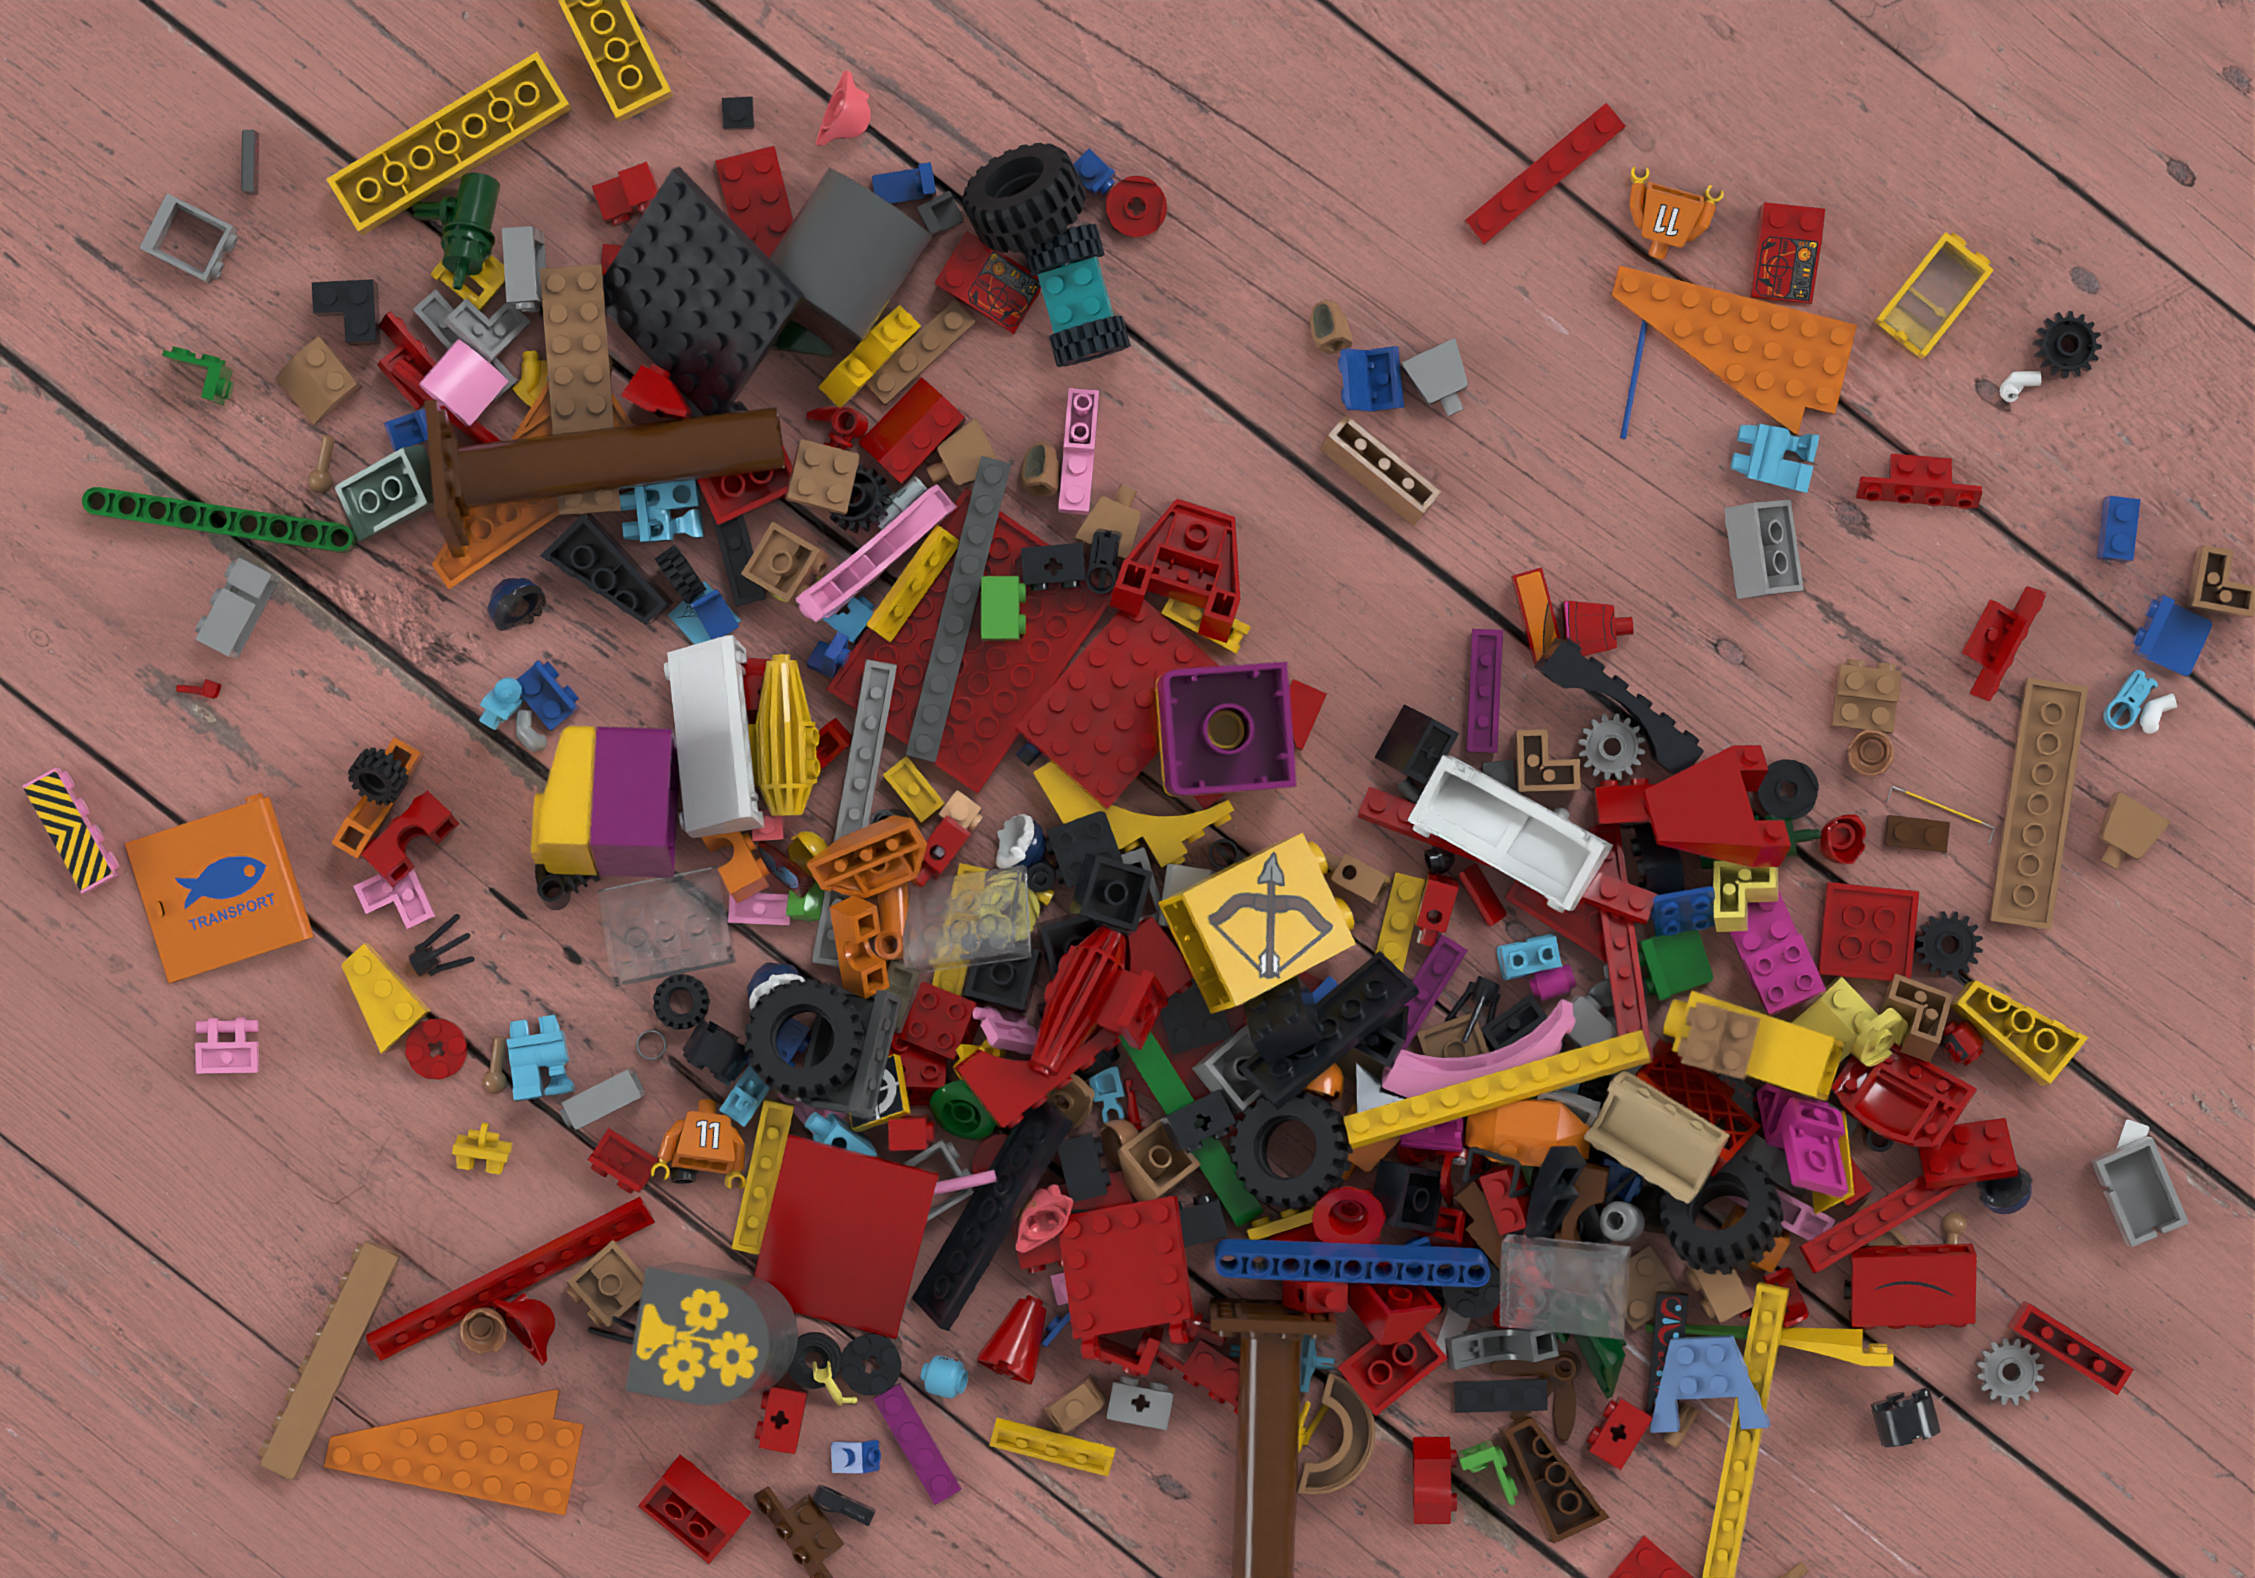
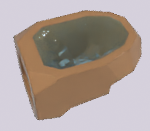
M1328 299L1315 304L1311 312L1310 324L1317 348L1327 354L1340 353L1341 349L1351 348L1353 334L1349 329L1346 315L1342 313L1339 305Z
M1045 441L1035 443L1024 456L1021 472L1022 487L1031 495L1039 497L1054 496L1060 484L1058 479L1059 461L1056 458L1055 448Z

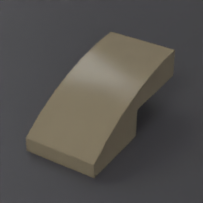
M891 960L887 971L889 988L883 990L902 998L895 1026L897 1029L901 1027L922 968L903 960Z

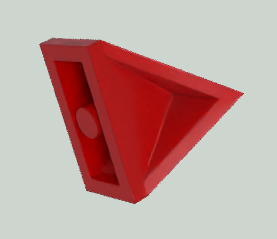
M1440 1205L1435 1233L1413 1230V1232L1419 1234L1422 1238L1428 1236L1432 1247L1461 1248L1467 1211L1462 1208Z

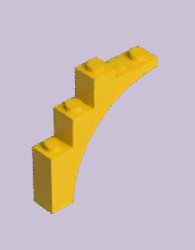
M1049 762L1033 772L1063 824L1098 811H1103L1108 818L1119 850L1122 849L1124 854L1140 845L1137 839L1143 836L1161 868L1166 866L1167 863L1179 865L1186 861L1183 855L1188 851L1182 841L1187 839L1189 843L1194 842L1205 835L1203 829L1214 823L1217 828L1231 820L1232 817L1229 813L1234 811L1229 800L1207 810L1182 816L1158 817L1138 814L1114 805L1105 810L1054 763Z

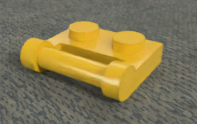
M492 255L484 261L481 273L470 276L485 289L480 296L476 295L464 283L461 290H455L452 287L454 275L443 266L442 260L430 274L436 281L441 280L463 300H469L480 312L484 310L493 296L505 284L504 265Z

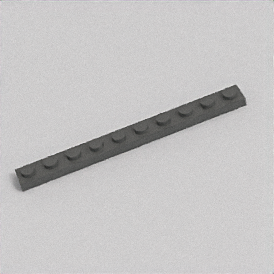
M981 456L906 751L908 756L936 762L981 586V576L984 574L1011 463Z

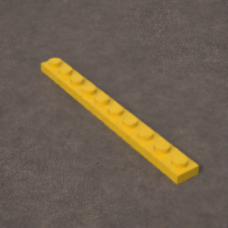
M1639 1030L1343 1118L1352 1149L1650 1063L1651 1059L1643 1032Z
M1759 1282L1756 1288L1743 1359L1748 1368L1750 1380L1754 1389H1757L1761 1399L1760 1403L1766 1414L1789 1289ZM1737 1397L1702 1578H1735L1763 1432V1428L1741 1429Z

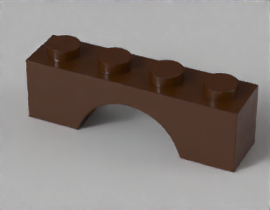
M1586 1162L1587 1165L1574 1184L1579 1195L1564 1217L1562 1229L1558 1228L1555 1233L1554 1246L1559 1247L1558 1258H1552L1550 1276L1555 1277V1287L1591 1292L1595 1281L1598 1255L1586 1248L1581 1241L1577 1227L1578 1218L1589 1206L1604 1201L1607 1195L1610 1166Z

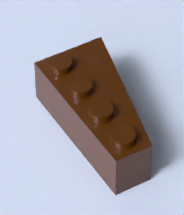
M1523 1416L1498 1428L1547 1541L1555 1544L1610 1518L1532 1417Z

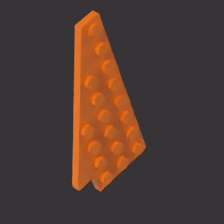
M1618 266L1611 294L1612 298L1641 320H1644L1649 326L1782 427L1790 429V433L1794 435L1799 434L1805 408L1831 415L1836 413L1857 328L1856 324Z
M549 382L544 386L511 440L553 435ZM612 393L614 427L634 425ZM558 497L470 507L471 516L463 517L464 526L467 527L469 534V546H464L465 557L453 558L445 542L431 565L450 590L559 515Z

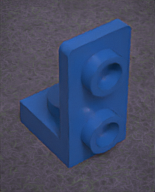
M931 162L919 164V168L872 176L874 193L890 204L937 197Z

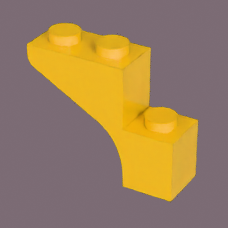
M899 305L868 333L864 341H861L852 353L835 367L818 388L838 407H843L919 330L921 325Z

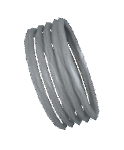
M647 1030L638 1037L636 1048L639 1055L644 1059L656 1060L665 1053L667 1041L659 1031ZM647 1032L658 1033L664 1041L663 1052L655 1058L646 1057L639 1049L640 1038Z

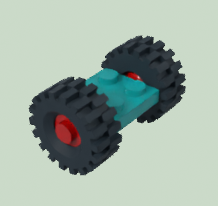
M1096 224L1068 228L1061 235L1054 236L1053 240L1046 244L1045 242L1037 245V248L1031 250L1028 248L1024 249L1030 274L1032 276L1038 275L1054 334L1049 336V341L1057 367L1091 361L1114 354L1131 346L1123 316H1114L1098 260V257L1104 256L1105 253Z

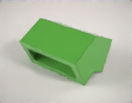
M798 878V888H790L786 915L793 920L818 921L821 915L824 890H821L816 880Z

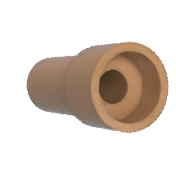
M1799 1562L1786 1574L1778 1578H1801L1809 1570L1802 1562Z

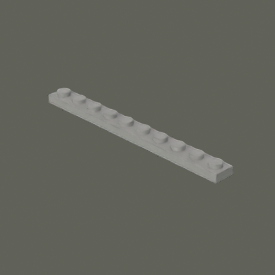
M865 660L833 843L842 836L868 826L897 668L896 664ZM824 890L812 962L840 967L830 906L851 897L850 895L833 890Z

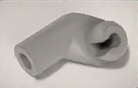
M517 710V739L529 751L544 750L547 746V739L545 735H538L531 728L532 711Z

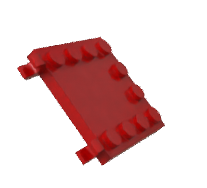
M1170 1196L1069 1215L1065 1228L1059 1233L1073 1339H1082L1081 1352L1083 1359L1093 1360L1101 1358L1098 1336L1170 1324L1169 1334L1172 1344L1189 1343L1186 1321L1195 1319L1177 1197Z

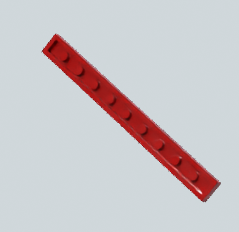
M1372 787L1368 788L1358 812V818L1497 869L1437 835L1430 834L1429 838L1414 831L1412 828L1415 824L1407 820L1416 806L1415 803ZM1597 872L1580 901L1647 925L1653 909V898L1658 896V894Z
M641 1196L372 1331L365 1335L367 1342L379 1360L382 1361L463 1320L468 1312L478 1308H487L496 1299L503 1300L602 1250L612 1240L616 1243L655 1223L653 1215Z

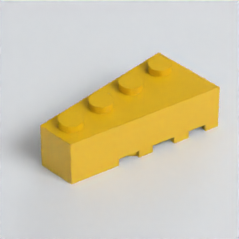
M1977 980L1968 982L1950 1005L1952 1010L1964 1020L1970 1021L1981 1035L2040 1086L2051 1084L2089 1038L2065 1027L2064 1024L2056 1020H2051L2029 1006H2024L2012 1000L2011 997Z

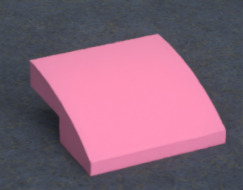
M459 339L418 385L434 400L437 399L440 406L445 405L465 426H470L509 381L487 360Z

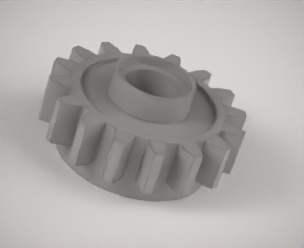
M1606 714L1601 715L1602 723H1598L1595 719L1590 720L1593 728L1591 730L1583 728L1582 732L1586 735V738L1578 740V744L1584 746V750L1579 752L1578 756H1585L1587 759L1583 767L1592 766L1594 768L1593 776H1597L1602 772L1604 780H1609L1610 775L1613 773L1616 780H1620L1622 771L1628 775L1633 774L1630 766L1632 764L1640 766L1641 762L1636 757L1637 755L1645 754V750L1638 748V744L1644 742L1645 738H1637L1635 735L1640 730L1639 726L1631 729L1629 727L1630 718L1619 722V714H1614L1611 721H1609ZM1608 738L1615 739L1619 744V751L1614 756L1607 755L1603 749V744Z
M2001 1337L2000 1345L1991 1341V1349L1989 1351L1981 1350L1984 1359L1983 1361H1976V1365L1981 1367V1372L1975 1374V1376L1984 1381L1980 1385L1981 1390L1990 1389L1988 1395L1990 1399L1993 1400L1999 1395V1403L2005 1405L2008 1398H2010L2012 1404L2018 1405V1397L2021 1396L2026 1401H2029L2028 1392L2030 1390L2038 1393L2039 1389L2034 1384L2036 1381H2044V1377L2037 1374V1370L2043 1369L2044 1364L2035 1362L2040 1356L2039 1352L2029 1353L2031 1344L2026 1342L2020 1347L2019 1338L2014 1337L2012 1344H2010L2006 1337ZM2008 1363H2014L2017 1369L2016 1374L2010 1379H2005L2002 1373L2004 1366Z

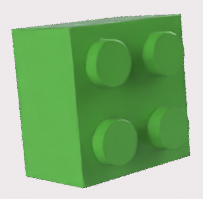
M981 576V639L983 641H1020V634H1026L1025 614H1020V603H1026L1025 583H1020L1019 576Z

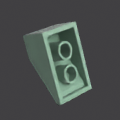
M423 445L403 447L334 486L358 542L364 541L434 508L430 460Z

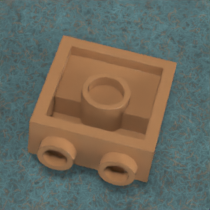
M772 521L741 575L798 608L800 604L795 599L803 591L811 587L816 577H821L825 574L829 566L827 561L829 555Z
M1847 659L1846 665L1839 664L1831 726L1893 733L1902 671H1895L1896 665L1888 663H1877V668L1865 667V661Z
M1697 1002L1696 1008L1690 1007L1687 1014L1686 1025L1691 1026L1688 1038L1682 1037L1680 1041L1678 1055L1683 1057L1681 1063L1745 1079L1761 1019Z
M612 1240L567 1281L570 1287L566 1291L577 1304L581 1301L585 1302L591 1309L587 1315L598 1327L604 1324L608 1328L613 1323L611 1320L613 1316L620 1317L641 1298L645 1275Z

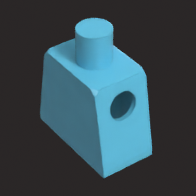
M814 1112L805 1123V1127L814 1133L813 1138L817 1142L874 1157L877 1155L868 1136L861 1131L858 1133L853 1131L851 1124L832 1112L826 1119L819 1113Z

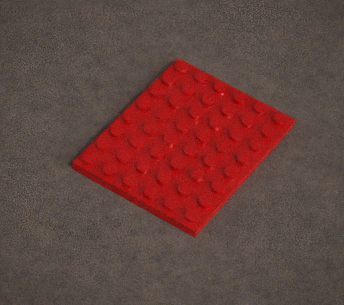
M966 487L954 503L957 508L939 525L959 541L972 491ZM999 511L983 576H1019L1020 583H1024L1021 548L1048 546L1049 544ZM958 548L891 643L868 628L851 652L845 666L840 668L826 689L857 710L865 660L896 664L897 668L885 730L906 745H908ZM1056 559L1050 560V565L1044 566V568L1051 572V576H1056L1057 571L1063 569V565H1058ZM1091 574L1092 583L1098 587L1099 579ZM1081 581L1078 588L1062 589L1061 583L1049 584V590L1031 591V587L1026 586V603H1020V614H1025L1026 634H1020V641H983L981 639L980 586L936 762L932 763L979 794L1020 733L1014 728L1057 681L1110 604L1114 589L1106 594H1097L1088 588L1086 581Z

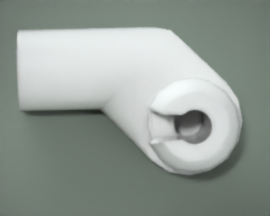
M2173 693L2148 701L2144 705L2139 720L2145 733H2155L2159 729L2158 723L2162 712L2177 708V702Z

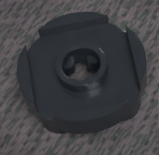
M1790 759L1778 760L1768 765L1769 770L1757 791L1758 801L1764 811L1779 819L1792 817V820L1799 819L1808 814L1816 803L1819 791L1818 780L1812 769L1802 762ZM1784 781L1787 784L1793 783L1796 787L1792 791L1794 795L1792 798H1789L1787 795L1781 796L1779 792L1782 789L1781 783Z
M1488 1261L1491 1273L1490 1279L1478 1289V1295L1474 1296L1472 1293H1466L1464 1290L1466 1287L1442 1286V1293L1446 1304L1459 1316L1474 1319L1487 1316L1497 1308L1501 1301L1504 1287L1503 1278L1498 1268L1490 1261ZM1474 1265V1266L1470 1267L1469 1269H1470V1270H1478V1269H1480L1482 1266H1480V1265Z
M875 1333L856 1337L846 1345L841 1355L842 1363L840 1369L843 1380L852 1390L863 1395L872 1396L886 1392L896 1383L902 1368L901 1357L894 1343L889 1338ZM870 1356L876 1357V1363L880 1365L879 1369H873L871 1373L865 1371L866 1366L862 1364V1360H869Z

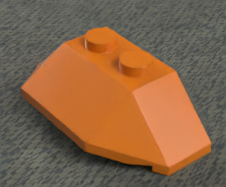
M893 815L840 837L809 860L806 865L821 890H833L845 895H855L866 899L917 878L922 866L927 842L912 818Z
M1526 1098L1468 1115L1465 1144L1470 1148L1478 1147L1516 1159L1521 1165L1541 1167L1551 1146H1576L1584 1160L1588 1159L1590 1142L1585 1140L1584 1136L1591 1127L1583 1123L1562 1102ZM1486 1157V1158H1488L1489 1160H1491L1492 1162L1505 1163V1162H1502V1161H1499V1160H1496V1159H1492V1158Z

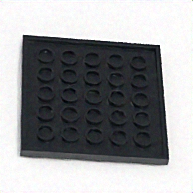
M680 166L671 170L603 276L605 312L658 367L671 374L669 379L676 384L705 416L728 412L805 298V295Z

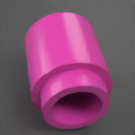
M1569 964L1533 972L1534 979L1529 980L1534 997L1540 996L1542 1001L1570 993V989L1577 987Z

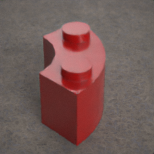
M1413 1437L1414 1524H1451V1512H1457V1493H1451V1468H1457V1450L1451 1449L1450 1437Z

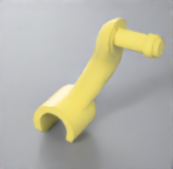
M816 1361L812 1363L815 1381L825 1384L837 1405L842 1407V1403H857V1397L855 1396L842 1397V1393L831 1378L832 1372L829 1361H827V1367L824 1369H817Z

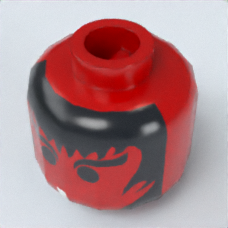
M1954 1019L1945 1025L1939 1047L1953 1064L1958 1065L1962 1063L1964 1066H1967L1984 1052L1982 1049L1984 1038L1970 1021L1964 1020L1957 1023Z

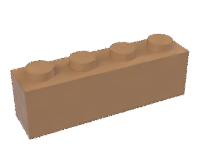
M1347 415L1329 433L1319 448L1413 526L1417 524L1441 493Z

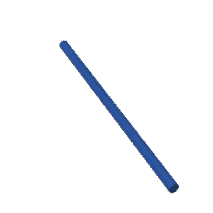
M1642 320L1621 430L1620 438L1622 439L1627 437L1648 324L1644 320Z

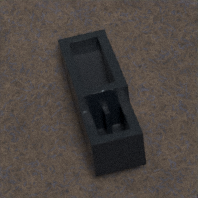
M1551 1146L1537 1175L1530 1198L1525 1229L1527 1238L1553 1237L1578 1197L1579 1193L1575 1189L1574 1184L1587 1163L1576 1146Z

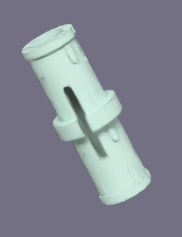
M915 475L895 494L892 492L888 496L892 501V505L884 506L888 516L880 515L878 517L880 521L879 527L882 530L928 490Z

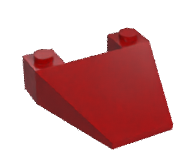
M1176 498L1123 561L1110 606L1139 615L1147 591L1205 609L1198 634L1227 643L1241 600L1235 516Z
M1733 745L1644 790L1643 797L1657 844L1750 868L1780 867L1791 847L1784 820L1755 821L1747 796V792L1758 791L1769 770L1762 746Z

